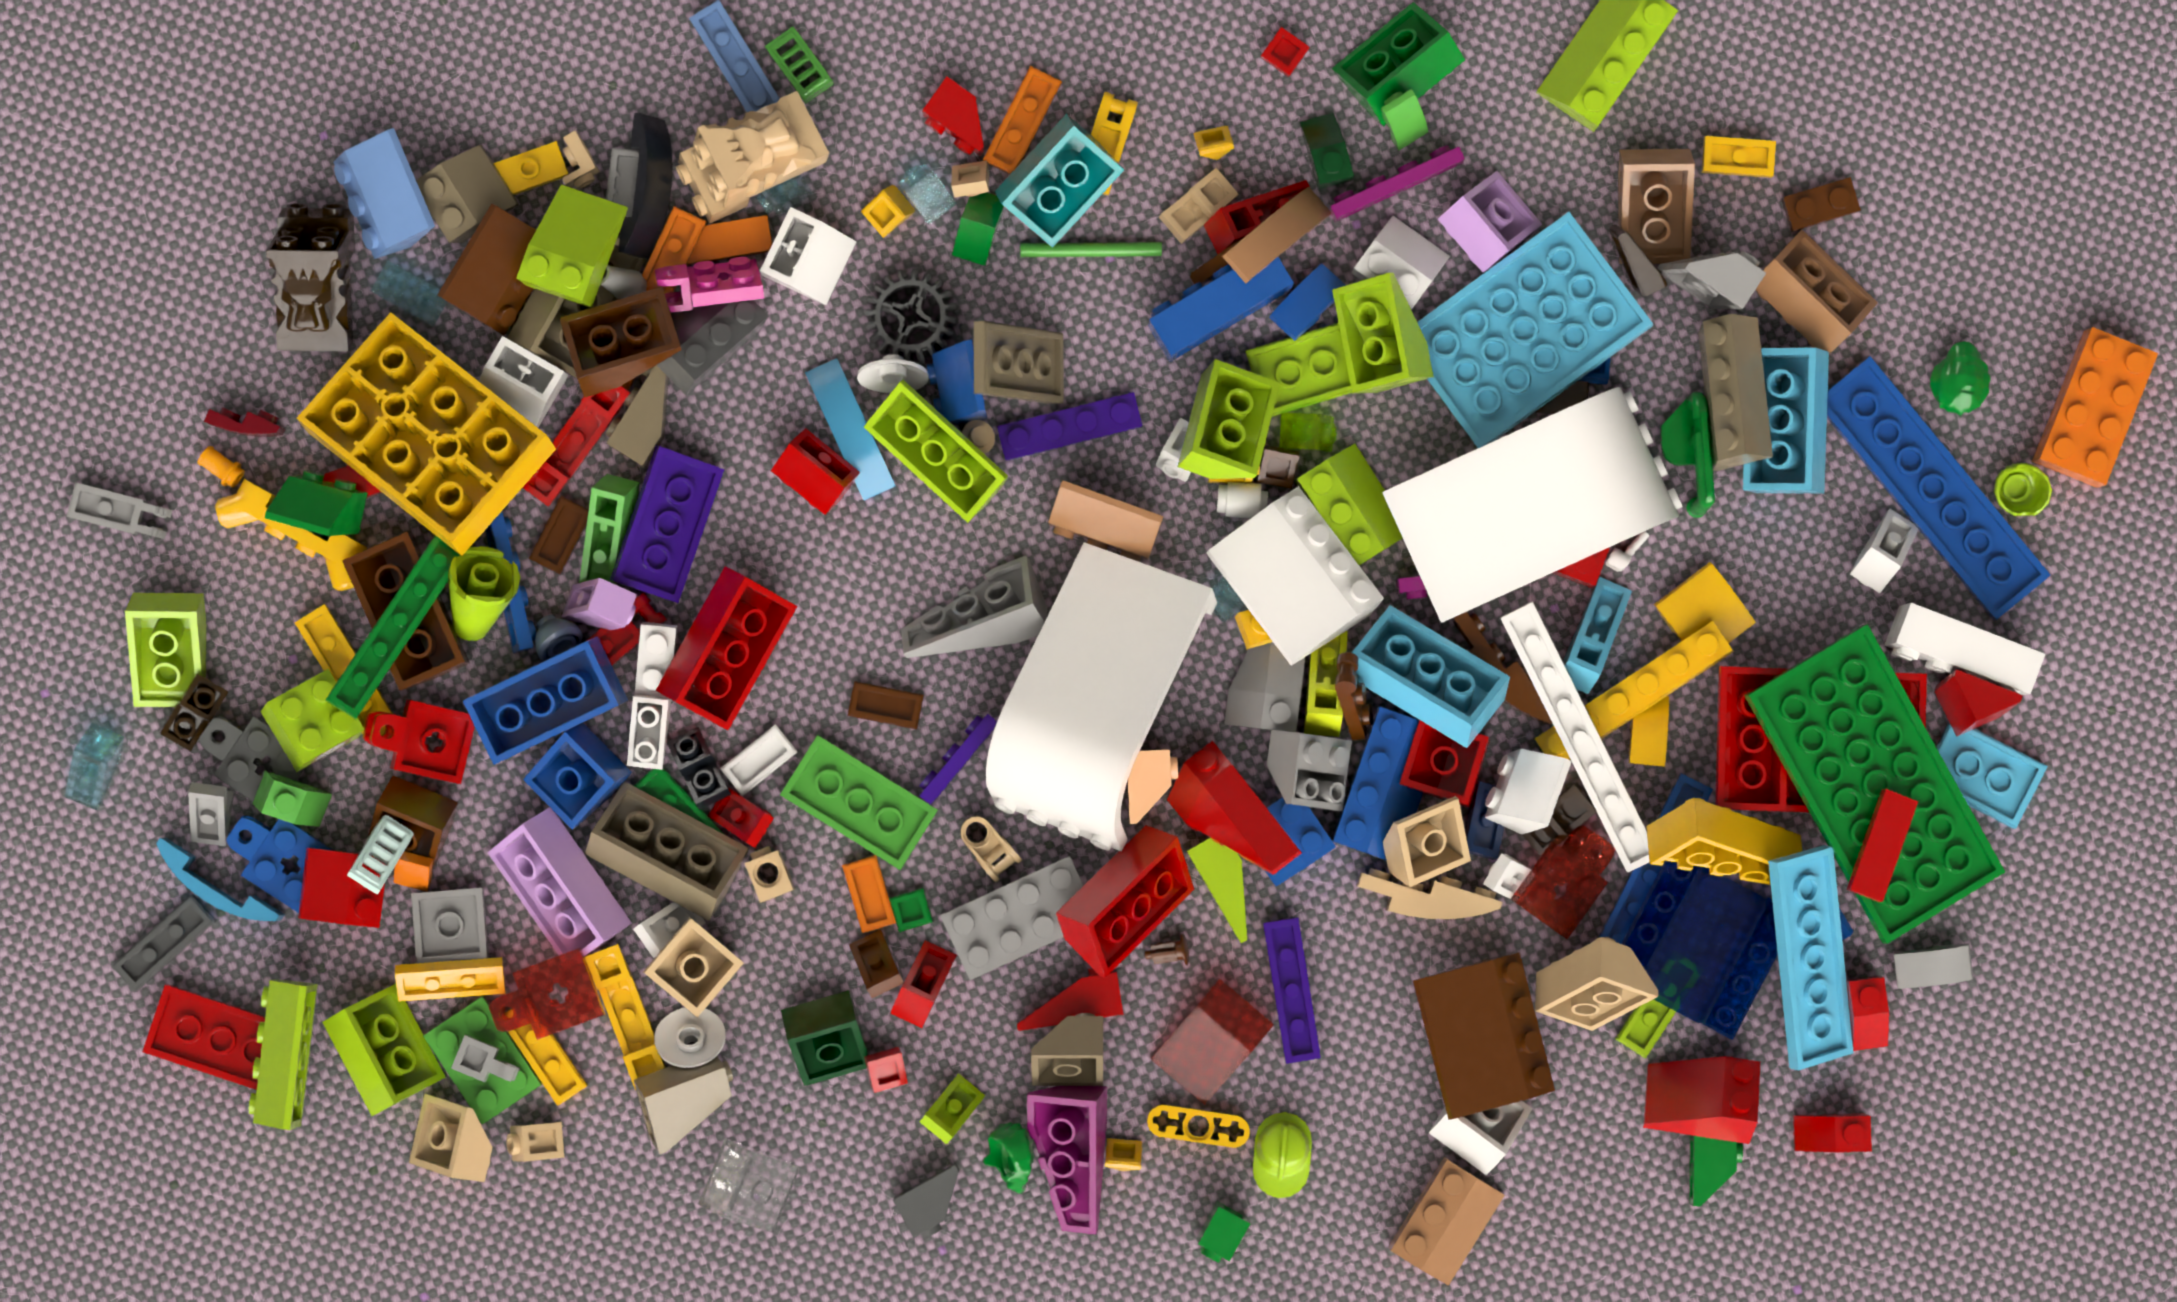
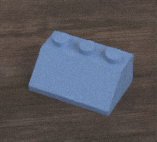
M394 128L345 150L333 162L336 179L344 186L348 196L350 212L354 217H357L362 229L364 245L367 249L371 250L374 259L411 248L435 227Z

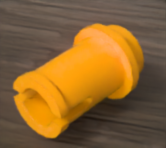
M208 446L197 461V464L221 479V485L225 487L229 485L234 488L245 474V471L241 468V463H233L215 450L213 446Z

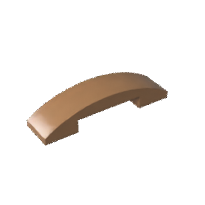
M1307 187L1263 221L1222 257L1246 284L1332 213L1313 190Z

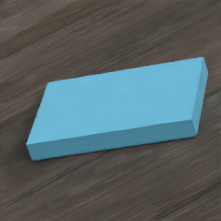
M1948 722L1936 748L1969 807L1996 821L2016 829L2048 766L1977 729L1956 737Z

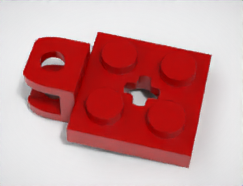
M406 699L403 716L383 711L370 712L367 716L363 740L370 745L394 752L390 765L391 769L461 785L475 726L469 713ZM385 725V733L381 735L380 730ZM432 732H438L437 738L442 740L441 747L435 746L433 752H430L428 750L429 745L425 743L426 737H431Z

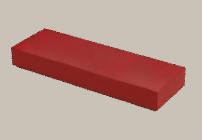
M1888 789L1881 790L1846 890L1877 902H1883L1918 801Z

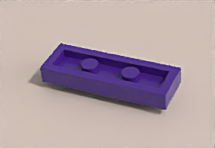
M989 714L984 719L977 715L965 730L969 737L961 746L955 742L942 757L946 762L945 766L938 774L932 770L919 786L924 791L920 794V797L928 804L932 805L993 732L997 724L994 718Z

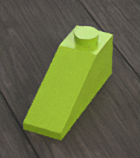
M1209 837L1186 852L1239 942L1242 944L1247 941L1242 860L1238 855L1239 853L1225 845L1221 846Z

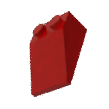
M1720 1056L1648 1064L1643 1128L1749 1144L1758 1123L1761 1061Z

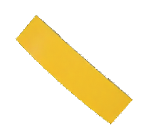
M619 944L587 955L585 959L595 986L602 997L624 1055L625 1065L636 1090L635 1079L664 1069L666 1066L656 1050L654 1042L655 1033L634 978Z

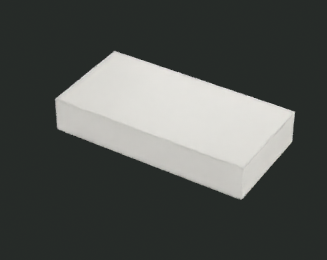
M775 724L720 769L738 792L744 796L798 753V751Z

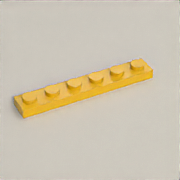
M1714 621L1585 705L1601 739L1734 652ZM1554 726L1535 738L1544 754L1571 760Z

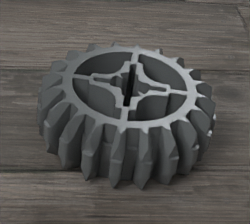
M901 269L897 271L900 281L894 283L892 277L886 275L884 279L889 286L888 288L884 289L877 283L874 285V290L880 294L879 298L867 296L866 301L874 305L875 309H864L863 315L874 318V321L865 323L864 328L866 331L877 330L875 334L870 336L869 341L873 344L881 339L883 340V343L878 348L880 354H884L889 348H892L893 350L890 355L904 353V360L911 361V354H917V360L919 364L924 363L922 352L928 350L932 357V354L936 353V350L933 348L936 344L942 349L948 348V344L942 339L943 335L949 338L955 337V331L947 328V324H958L959 318L948 316V312L957 310L958 306L957 303H945L946 300L953 296L951 290H946L941 294L938 292L944 285L943 280L939 279L931 286L929 283L932 274L926 272L923 280L920 281L918 280L917 269H912L911 279L905 280V273ZM917 289L910 301L905 304L888 301L890 297L899 291ZM927 293L935 299L940 308V322L932 320L922 311ZM916 305V314L922 321H918L916 324L913 322V325H908L906 328L905 317L900 312L903 313L905 310L909 312V308H914ZM883 311L898 319L900 323L895 340L889 337L883 329ZM923 329L934 332L929 339L922 343L905 345L907 339L915 330Z

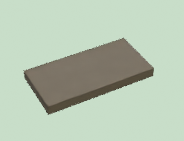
M974 321V394L1048 404H1062L1064 401L1063 333L989 321Z

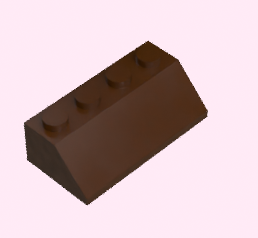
M408 531L342 560L372 629L422 556L414 534ZM440 594L390 668L399 691L433 680L470 664L459 636L453 629L452 620Z

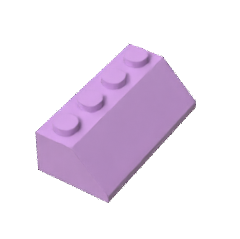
M550 807L520 825L487 852L568 969L632 924L624 909L618 904L603 879L584 855L583 850L572 838L562 820Z

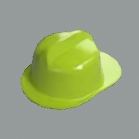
M1287 1112L1275 1113L1261 1123L1256 1133L1253 1158L1254 1179L1258 1187L1272 1197H1291L1303 1188L1308 1179L1312 1148L1311 1132L1306 1123L1297 1115Z

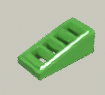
M794 26L764 46L795 91H798L805 104L834 85L831 77ZM794 39L796 45L780 56L776 50ZM800 50L804 53V56L790 66L786 65L785 61ZM809 61L812 67L795 77L793 72ZM817 72L820 77L803 88L800 83Z

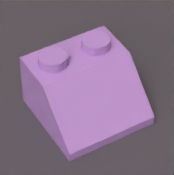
M1498 171L1463 195L1438 218L1439 222L1445 227L1446 232L1456 240L1467 253L1469 259L1483 273L1542 225Z

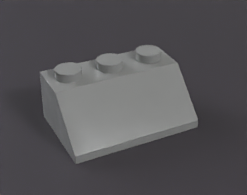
M1744 251L1740 254L1735 252L1708 254L1663 263L1657 268L1662 275L1712 310L1743 309L1766 272L1758 267L1760 262Z

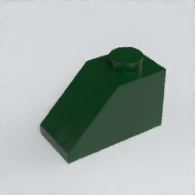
M1334 113L1300 121L1299 124L1317 189L1321 190L1351 182L1354 173L1346 144Z

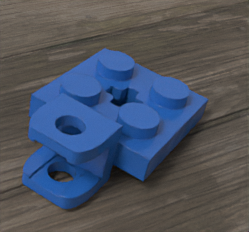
M247 815L240 817L226 839L227 844L232 850L250 861L241 873V876L297 913H299L307 848L334 850L296 824L278 819L271 829L256 818ZM240 831H250L252 839L249 841L242 840ZM293 855L299 858L297 865L301 868L299 872L291 871L289 874L283 872L284 865L281 863V859L283 857L290 859Z

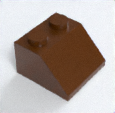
M392 776L376 804L368 837L384 815L391 817L414 833L405 851L432 858L433 873L452 827L458 802L409 781Z

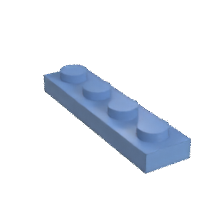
M719 0L689 18L746 112L757 111L764 106L778 102L779 96Z

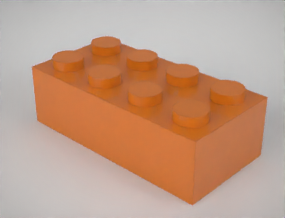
M2094 327L2083 331L2032 462L2096 488L2105 486L2158 353Z

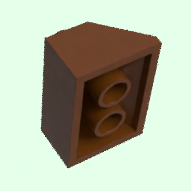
M491 204L437 295L470 317L504 336L515 321L516 315L528 295L534 289L526 286L516 277L528 244L536 229L498 206Z

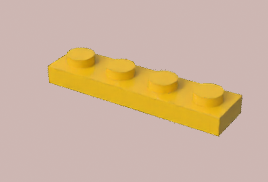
M324 604L294 623L323 671L329 669L337 682L356 652L330 609ZM378 688L358 716L364 728L370 712L383 711L393 714ZM385 725L380 730L381 735L385 733Z

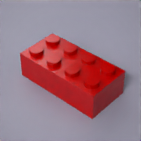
M725 566L655 691L718 726L729 730L798 606Z

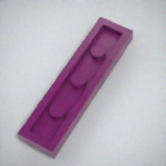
M1449 145L1441 147L1429 154L1431 160L1420 165L1417 160L1411 161L1397 169L1399 174L1392 178L1386 179L1385 175H1381L1365 183L1366 190L1354 194L1353 190H1349L1334 197L1335 204L1329 208L1334 223L1462 165L1465 158L1460 147L1450 150Z

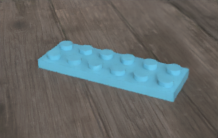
M1826 845L1768 861L1789 1068L1798 1071L1854 1053L1834 851L1832 847Z

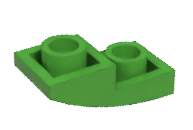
M1412 89L1404 94L1401 91L1397 92L1384 102L1385 106L1381 108L1382 118L1390 129L1391 140L1398 151L1428 133L1423 111Z

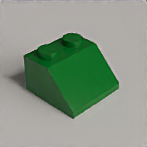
M304 470L303 475L289 476L266 510L264 518L326 536L359 534L368 492L355 489L356 483L335 479V483L324 481V474Z

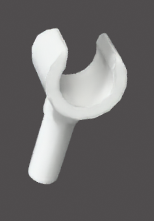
M1646 531L1640 533L1627 547L1625 552L1614 548L1606 561V566L1617 572L1623 571L1630 563L1635 551L1647 540L1649 534Z

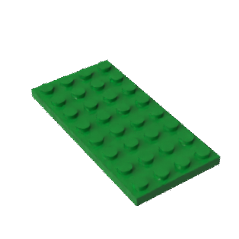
M1868 624L1858 627L1744 695L1827 845L1832 847L1834 857L1848 882L1881 790L1888 789L1918 801L1883 902H1877L1855 893L1883 944L1890 943L2005 873L2003 866Z

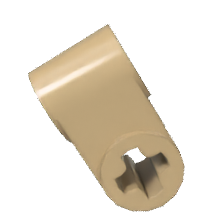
M978 815L971 816L962 823L960 831L963 842L995 883L1000 880L999 875L1013 863L1019 864L1023 861L1003 836L1001 837L984 817ZM973 822H980L987 829L986 837L979 842L971 841L966 835L967 827ZM1003 854H1006V855H1005L1000 861H998L995 865H992V863H993L994 861H996L1000 856H1002Z

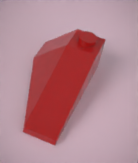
M1213 740L1184 762L1167 801L1188 827L1211 837L1214 842L1221 846H1227L1239 853L1242 858L1272 875L1302 854Z

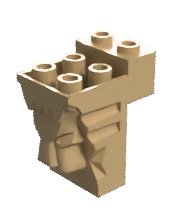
M798 91L781 97L776 103L764 106L757 111L746 112L742 120H735L732 117L728 119L725 126H718L715 123L698 127L693 147L680 152L679 165L676 166V170L684 185L689 184L695 194L692 197V202L700 217L705 215L709 224L747 207L750 197L826 163L829 152Z

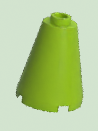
M485 546L470 547L463 556L460 555L457 558L455 556L451 561L448 578L452 624L455 633L464 640L478 641L484 638L519 589L521 576L518 566L514 561L511 564L503 558L504 553L498 549Z

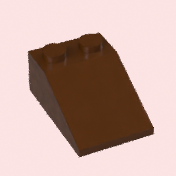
M662 286L559 318L584 397L618 388L682 350Z

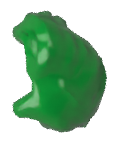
M1966 341L1954 344L1948 351L1946 358L1934 366L1930 377V389L1939 407L1949 413L1958 414L1960 417L1963 413H1970L1972 410L1979 408L1989 394L1991 377L1988 373V365L1982 360V355L1974 344Z
M1020 1123L1000 1124L988 1135L990 1150L989 1154L983 1158V1163L987 1166L996 1167L1001 1173V1178L1006 1182L1007 1188L1022 1194L1027 1188L1026 1183L1028 1182L1034 1160L1033 1140L1029 1132Z

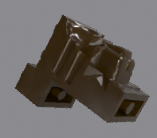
M304 203L289 204L287 208H282L277 217L278 231L266 249V258L269 260L270 267H273L275 270L271 281L272 284L277 286L273 295L276 304L278 326L276 331L277 350L348 352L353 343L350 259L355 251L354 216L350 209H344V206L341 204H326L322 208H308V205Z

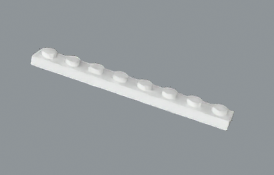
M1531 601L1501 616L1500 618L1627 873L1649 863L1647 830L1534 602Z

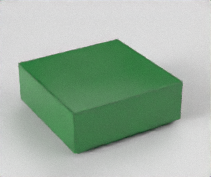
M924 888L889 898L899 932L934 922Z

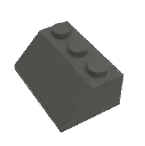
M754 300L693 307L692 304L693 310L671 313L682 350L660 362L657 366L685 395L689 394L760 332L769 315Z

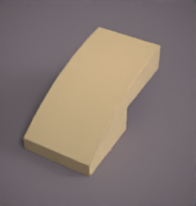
M1215 168L1190 188L1183 197L1161 213L1159 218L1182 244L1201 229L1219 208L1229 205L1239 194L1220 171Z

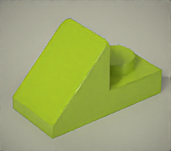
M958 1073L919 1122L945 1144H948L986 1095Z

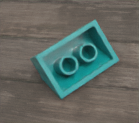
M1066 113L995 190V193L1004 207L1053 248L1120 176L1124 168L1091 134Z

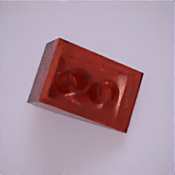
M1218 977L1150 1059L1205 1105L1255 1049L1274 1024Z

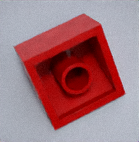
M1419 720L1400 785L1442 800L1455 796L1459 799L1461 806L1469 808L1490 738L1478 734L1466 748Z
M307 848L298 918L380 928L385 884L380 892L375 894L347 876L359 853ZM362 864V867H364L365 869L369 870L370 872H372V873L375 874L376 876H378V877L380 876L379 873L375 872L374 870H372V869L369 868L368 866Z

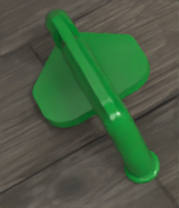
M1701 391L1692 392L1660 428L1661 450L1664 458L1669 463L1677 466L1695 465L1697 497L1690 499L1686 506L1688 514L1694 518L1702 517L1715 503L1711 438L1707 421L1709 418L1708 402Z

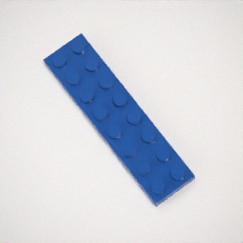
M1871 356L1828 390L1827 419L1994 621L2051 576Z

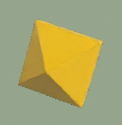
M1228 126L1194 133L1200 156L1219 160L1234 149Z
M1107 1138L1105 1167L1119 1171L1141 1170L1142 1141Z

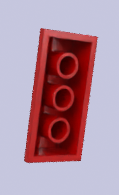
M1145 825L1124 846L1122 852L1119 851L1056 912L1064 939L1099 976L1106 978L1194 890L1178 837Z

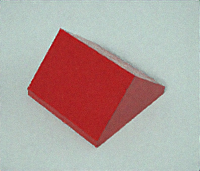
M1957 669L1937 684L1934 691L1956 737L2000 718L2019 704L2023 697L2019 693Z

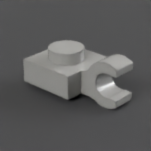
M464 1035L451 1067L453 1070L482 1082L487 1081L490 1073L510 1082L515 1081L520 1068L496 1059L500 1048L469 1035Z

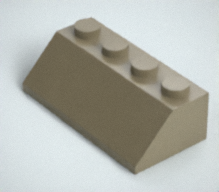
M617 238L608 265L640 271L646 259L618 252L620 239ZM600 285L592 308L618 299ZM534 289L507 339L577 378L559 318L590 309V307Z
M1727 314L1703 321L1698 337L1704 393L1708 402L1709 418L1707 421L1711 438L1713 471H1720L1773 457L1758 318Z
M624 781L591 831L585 855L710 921L726 896L749 848Z

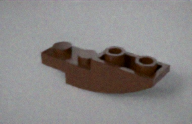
M1464 612L1452 618L1451 620L1471 648L1468 652L1510 676L1506 697L1503 702L1531 719L1547 725L1552 724L1524 665L1520 666L1518 661L1513 662L1506 668L1502 665L1501 662L1506 660L1495 642L1489 645L1482 635V632L1486 629L1475 613L1469 615L1467 612Z

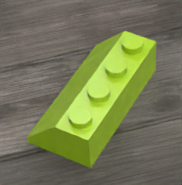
M1600 0L1536 93L1594 132L1679 10L1664 0Z
M904 380L899 382L864 425V428L967 523L992 500L1008 478L1004 471Z
M273 979L269 981V986H264L261 1007L266 1008L265 1022L259 1023L257 1032V1043H262L261 1058L256 1057L253 1066V1079H258L257 1092L251 1093L249 1101V1114L254 1115V1124L284 1130H292L302 1125L318 984Z

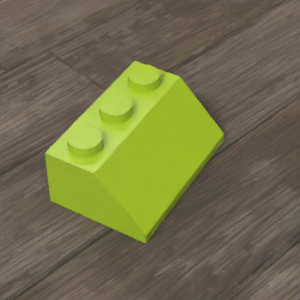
M1214 359L1201 374L1177 467L1209 479L1255 478L1258 474L1280 383Z
M1355 443L1296 479V484L1359 566L1403 539L1382 493L1385 489Z
M396 984L341 1010L322 1022L371 1116L446 1078L429 1044L423 1037L424 1035L406 1001L398 1002Z

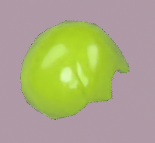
M2017 463L2006 466L2005 469L2000 471L1995 479L1993 492L1997 504L2006 512L2014 516H2035L2049 504L2052 487L2049 477L2040 468L2032 464Z

